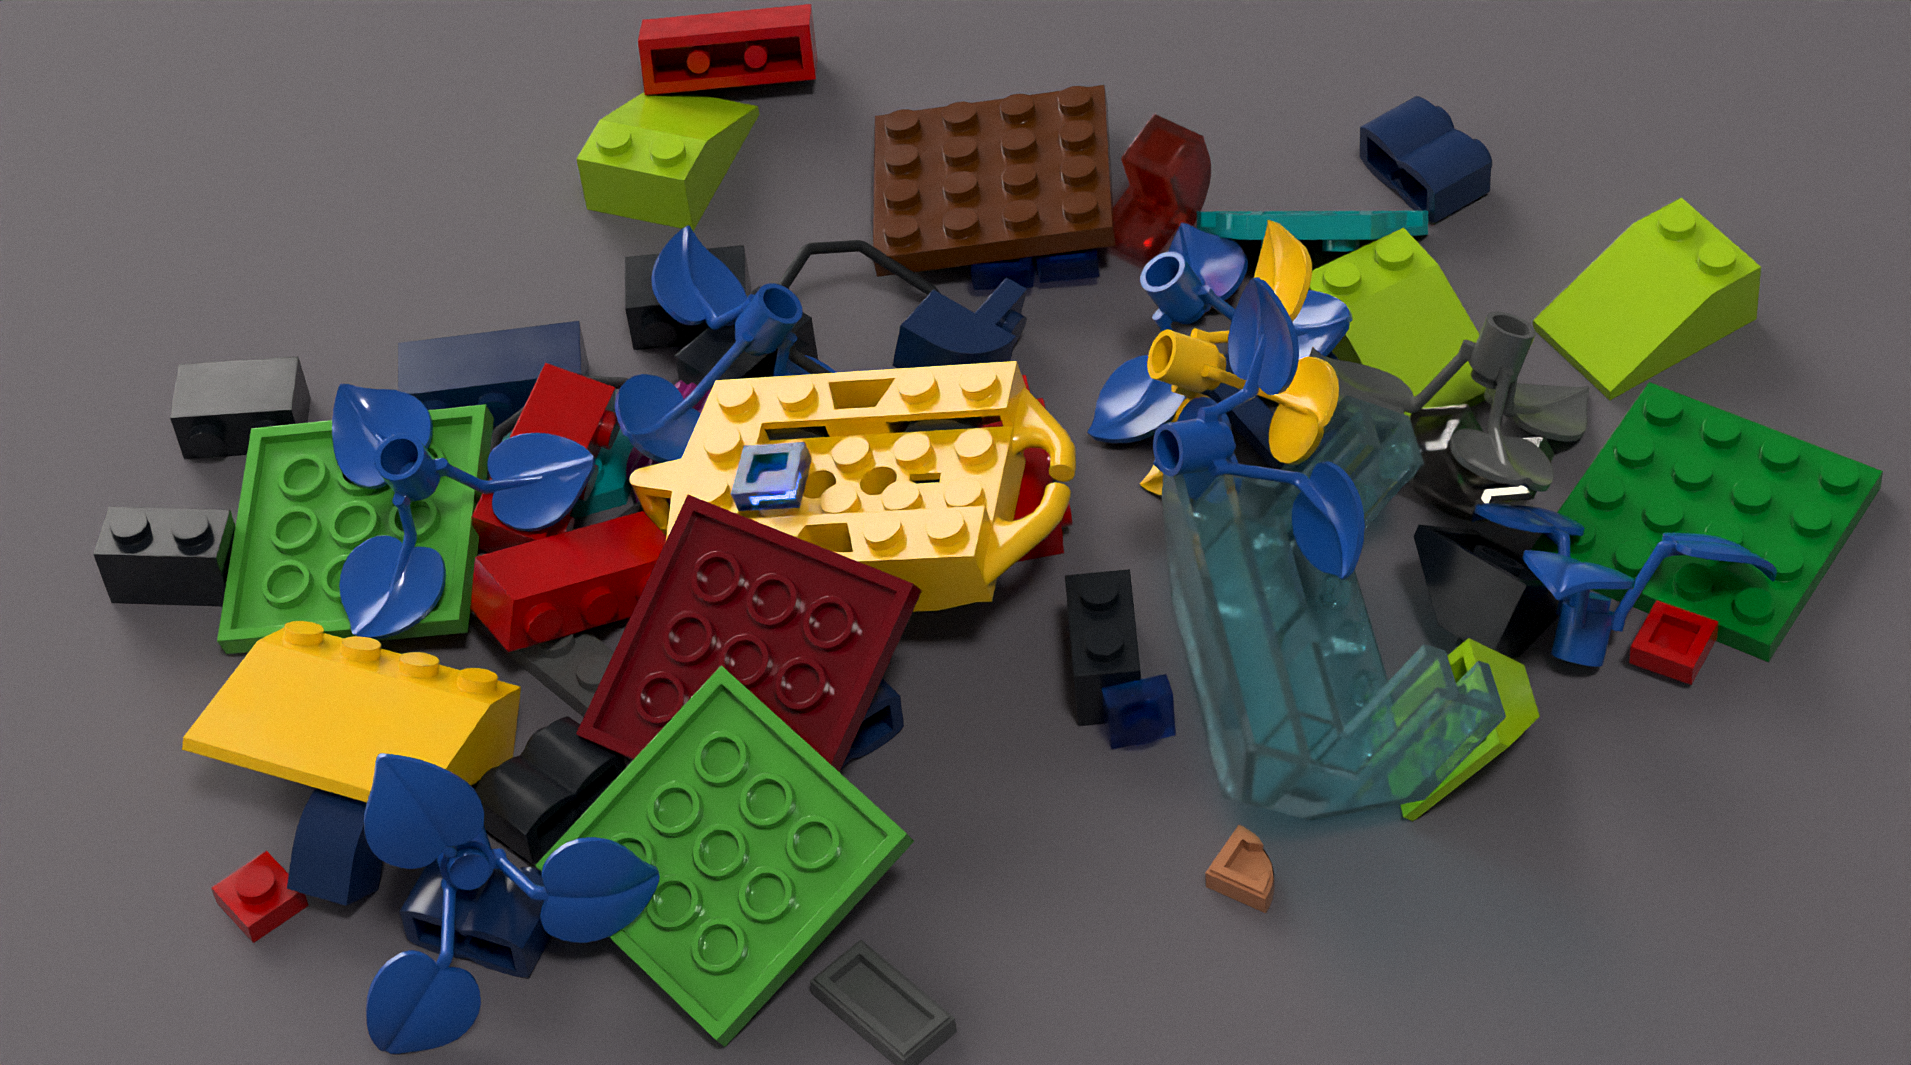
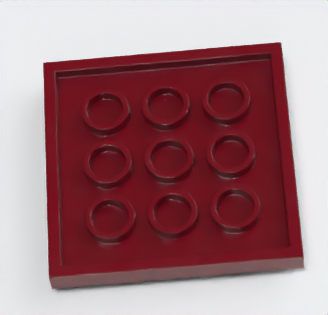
M687 495L576 735L621 754L623 757L634 760L722 665L840 772L922 590L911 582L694 496Z

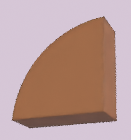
M1238 825L1205 872L1206 887L1267 913L1274 896L1273 866L1269 856L1263 849V843L1259 837L1247 828Z

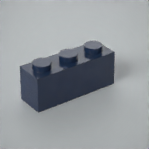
M580 321L398 343V391L416 397L424 404L427 410L486 404L494 417L493 427H497L525 406L545 362L582 376H589V362Z

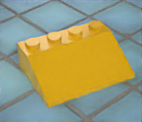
M292 621L286 623L284 628L255 643L184 735L182 750L366 803L373 783L375 761L380 753L407 756L435 764L473 785L489 769L513 758L521 686L499 681L496 673L486 669L466 668L458 670L440 665L439 659L431 654L421 652L399 654L381 649V643L372 638L360 636L341 638L324 633V628L317 623Z

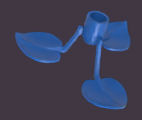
M1181 223L1168 252L1157 255L1146 264L1140 276V283L1158 307L1152 318L1159 326L1160 332L1166 329L1172 330V322L1190 324L1197 321L1205 312L1211 309V306L1232 321L1235 309L1224 300L1232 296L1239 288L1248 267L1247 256L1235 241L1229 238H1221L1218 235L1201 231L1189 224ZM1308 290L1304 304L1293 321L1298 338L1299 359L1309 357L1312 347L1326 357L1344 337L1353 317L1346 304L1340 299L1320 291ZM1148 355L1138 356L1119 366L1104 384L1096 402L1093 423L1087 433L1093 439L1107 443H1130L1151 437L1161 424L1170 423L1173 420L1179 406L1187 397L1172 392L1171 384L1152 379L1147 369Z
M688 225L682 228L668 241L655 261L651 277L654 295L663 309L682 324L692 326L706 321L712 330H719L724 326L735 324L736 342L685 399L679 390L666 379L655 375L640 374L628 379L619 389L615 398V413L623 435L627 436L630 443L643 455L660 463L681 459L701 415L700 412L692 407L703 398L714 385L715 380H718L743 351L753 356H762L772 353L778 348L774 377L810 374L788 359L790 348L797 341V336L790 331L800 320L803 313L799 299L788 288L775 283L765 284L755 295L750 294L747 297L744 288L736 276L723 262L703 246L691 227ZM805 355L831 373H837L825 363Z
M1260 277L1252 278L1246 285L1237 304L1228 336L1230 367L1237 377L1246 380L1244 387L1236 394L1219 403L1208 397L1194 398L1183 408L1177 422L1161 424L1154 434L1153 452L1155 460L1153 464L1183 490L1211 504H1221L1230 501L1238 490L1240 476L1288 483L1296 486L1301 492L1296 496L1293 503L1292 526L1299 549L1315 568L1345 580L1353 573L1358 563L1365 531L1362 501L1355 484L1348 474L1338 465L1327 461L1316 464L1309 479L1305 474L1299 472L1239 464L1234 454L1236 443L1234 442L1231 424L1226 413L1254 398L1258 394L1259 388L1268 395L1281 394L1286 391L1294 379L1299 361L1298 338L1286 308L1266 281L1261 280Z
M340 384L332 416V441L337 463L343 474L359 487L379 489L387 484L395 492L392 501L398 508L404 531L403 543L392 536H375L355 547L347 557L341 571L339 588L341 600L350 621L352 634L372 639H382L397 635L424 619L439 601L445 587V562L435 549L415 547L417 532L410 504L412 501L423 500L431 496L439 484L440 477L447 476L480 493H494L492 498L493 511L506 526L518 531H540L558 523L574 507L595 470L594 456L579 443L565 437L546 433H524L508 438L492 449L487 461L488 471L492 480H481L450 465L445 458L434 459L427 449L433 435V421L430 412L416 397L397 390L371 389L350 384Z
M1499 503L1478 504L1473 510L1472 522L1486 518L1505 527L1543 533L1557 545L1558 554L1525 550L1522 559L1553 594L1555 599L1559 600L1556 614L1559 615L1551 655L1576 664L1594 667L1603 666L1611 630L1623 631L1627 614L1659 564L1666 557L1688 555L1710 560L1752 564L1772 582L1775 581L1777 569L1773 564L1735 542L1705 534L1663 533L1662 541L1657 544L1634 580L1614 569L1594 563L1580 562L1571 558L1569 535L1583 536L1585 528L1577 521L1565 515L1541 507ZM1591 589H1628L1614 612L1609 610L1611 604L1609 597L1590 592Z
M378 754L375 761L373 783L364 812V831L367 843L371 851L379 859L400 868H422L437 859L443 877L441 881L443 906L441 950L437 961L435 962L431 957L419 951H403L388 960L375 975L366 1000V1023L373 1043L380 1051H386L390 1054L434 1049L457 1040L474 1024L481 1006L480 990L477 981L467 970L449 967L454 955L456 892L458 889L473 890L479 888L488 880L494 869H500L531 899L544 900L540 918L543 928L548 934L564 941L587 943L615 934L630 924L643 911L659 883L658 868L643 861L631 850L612 840L596 837L578 838L566 842L546 859L541 873L544 886L537 885L507 859L503 849L491 848L484 827V809L481 799L468 782L442 767L420 759L395 754Z

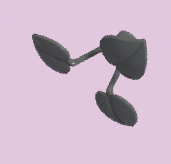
M1490 312L1485 319L1476 343L1470 340H1463L1458 354L1417 396L1413 395L1411 389L1401 379L1383 370L1325 357L1315 350L1314 347H1312L1309 357H1317L1327 361L1335 370L1339 383V397L1336 406L1338 409L1354 417L1382 424L1400 423L1404 411L1408 413L1419 412L1453 375L1469 361L1472 367L1470 373L1472 379L1486 387L1484 398L1492 406L1487 424V433L1473 429L1458 430L1451 438L1450 449L1455 459L1462 466L1481 477L1495 482L1522 485L1531 490L1544 492L1549 489L1554 474L1548 457L1535 444L1522 438L1502 436L1500 429L1502 414L1513 417V420L1520 428L1531 434L1557 441H1577L1583 437L1587 427L1588 386L1570 387L1517 383L1519 373L1535 338L1536 331L1527 321L1509 313Z

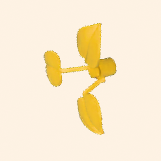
M1267 220V228L1254 278L1260 277L1261 280L1268 283L1286 308L1293 322L1304 304L1312 277L1311 257L1307 248L1281 224ZM1194 328L1190 336L1166 329L1155 338L1147 361L1150 377L1171 384L1172 392L1187 397L1179 406L1171 422H1177L1180 413L1189 401L1194 398L1208 397L1201 394L1207 389L1214 390L1220 383L1238 389L1244 387L1246 380L1226 372V358L1222 353H1219L1215 345L1218 343H1228L1229 331L1206 332ZM1317 357L1299 359L1292 383L1281 394L1268 395L1259 388L1258 396L1279 403L1269 428L1270 451L1275 459L1285 464L1299 465L1306 461L1319 446L1324 435V426L1331 420L1339 397L1338 378L1335 370L1327 361ZM1155 465L1139 483L1144 489L1164 497L1186 498L1192 496L1169 479Z

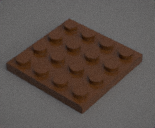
M1104 85L1091 87L1071 86L1061 91L1032 95L1013 94L1003 99L973 103L961 101L944 107L914 111L901 109L890 114L875 116L873 247L909 270L920 272L1116 246L1108 103ZM874 262L877 277L895 275Z

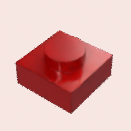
M1656 600L1630 646L1629 663L1692 685L1717 640L1719 621Z
M267 850L211 887L217 904L253 943L309 906L305 894L287 889L289 874Z

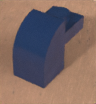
M1006 277L975 313L933 289L900 325L892 366L900 369L1010 361L1014 344L1022 334L1027 318L1021 314L1027 289Z
M315 788L302 812L296 829L287 889L345 906L379 890L383 861L371 851L366 840L364 831L366 802Z

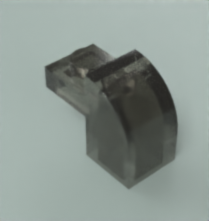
M1468 404L1422 408L1417 413H1411L1391 453L1410 486L1422 499L1436 509L1459 519L1472 521L1473 510L1478 504L1533 500L1537 491L1522 485L1504 484L1481 477L1462 466L1455 459L1450 449V441L1453 434L1461 429H1473L1483 432ZM1545 436L1522 438L1535 444L1544 452L1549 461H1552L1555 454ZM1485 518L1475 522H1489L1490 520Z

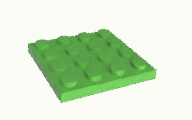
M487 405L428 410L433 421V435L427 450L434 459L445 458L450 465L481 480H486L488 471L487 461L490 454L494 417ZM332 420L251 428L217 642L226 654L249 652L258 640L284 628L286 623L292 621L317 623L324 628V633L341 638L354 637L348 615L341 600L339 588L341 571L347 557L355 547L375 536H392L403 543L404 531L399 511L392 501L395 492L388 484L379 489L359 487L343 474L334 453ZM442 476L435 492L431 496L423 500L411 502L410 509L417 532L415 547H429L439 552L445 562V587L436 606L419 623L397 635L375 640L468 633L474 563L479 544V536L472 526L471 516L482 493L447 476Z
M721 665L535 866L542 872L546 859L556 849L566 842L586 837L604 838L617 842L631 850L643 861L656 866L659 871V883L649 903L630 924L609 937L716 1041L726 1047L912 845L914 840Z

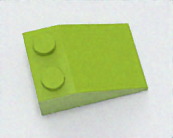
M645 92L636 96L599 120L576 158L587 210L680 229L689 225L694 231L759 116L758 106L688 92L645 95Z
M1681 197L1633 223L1533 320V328L1606 398L1612 400L1756 320L1761 266Z
M1404 227L1312 270L1309 290L1327 293L1340 299L1352 313L1353 320L1350 322L1348 331L1332 350L1339 360L1370 366L1398 377L1411 389L1414 396H1417L1458 354L1463 340H1470L1476 343L1479 337V332L1438 263ZM1467 361L1419 412L1408 413L1404 411L1400 423L1388 425L1403 441L1485 401L1484 393L1486 387L1472 379L1470 375L1472 367L1469 361Z

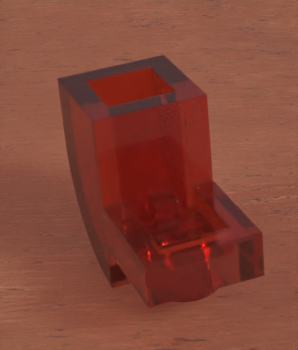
M1156 114L1151 117L1121 157L1130 186L1113 207L1116 246H1109L1145 264L1160 253L1181 223L1194 225L1197 220V211H1201L1211 180V160L1204 136Z

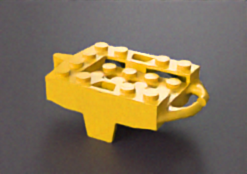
M1017 361L715 380L682 458L639 468L631 474L629 481L645 514L666 535V540L687 495H691L911 582L922 590L913 612L938 611L975 602H992L997 578L1044 540L1061 522L1070 501L1071 490L1065 484L1057 482L1046 486L1042 501L1033 513L1023 519L1013 521L1026 462L1023 455L1024 450L1034 447L1048 452L1050 456V476L1057 481L1066 482L1072 480L1075 476L1076 447L1067 431L1027 390ZM1002 421L1003 424L1002 427L983 428V425ZM924 480L923 483H918V484H916V482H915V481ZM666 498H670V499H671L670 506H669V504H668Z

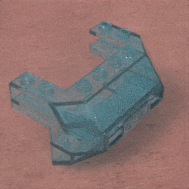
M1346 395L1336 406L1329 423L1324 426L1323 438L1314 453L1299 465L1285 464L1280 470L1303 473L1310 479L1316 464L1330 461L1338 465L1348 474L1359 492L1366 528L1368 524L1375 520L1379 512L1398 491L1414 477L1424 462L1409 416ZM1209 471L1177 476H1167L1163 473L1162 508L1170 597L1224 799L1307 820H1317L1422 801L1506 718L1490 665L1485 662L1477 661L1456 683L1446 651L1423 644L1388 681L1355 569L1348 579L1341 580L1336 575L1324 573L1315 568L1306 559L1296 543L1292 526V508L1296 496L1301 492L1296 486L1288 483L1234 475L1213 477Z

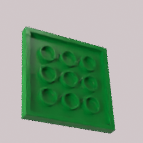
M1649 382L1557 513L1577 521L1585 528L1583 536L1569 535L1571 558L1580 562L1594 563L1614 569L1634 580L1657 544L1662 541V536L1665 532L1695 533L1721 537L1735 542L1769 561L1777 569L1774 582L1752 564L1710 560L1688 555L1666 557L1659 564L1633 605V608L1649 614L1654 603L1658 600L1719 621L1717 642L1769 663L1881 489L1883 471ZM1543 533L1531 549L1532 551L1558 554L1557 545ZM1591 589L1621 602L1628 589Z

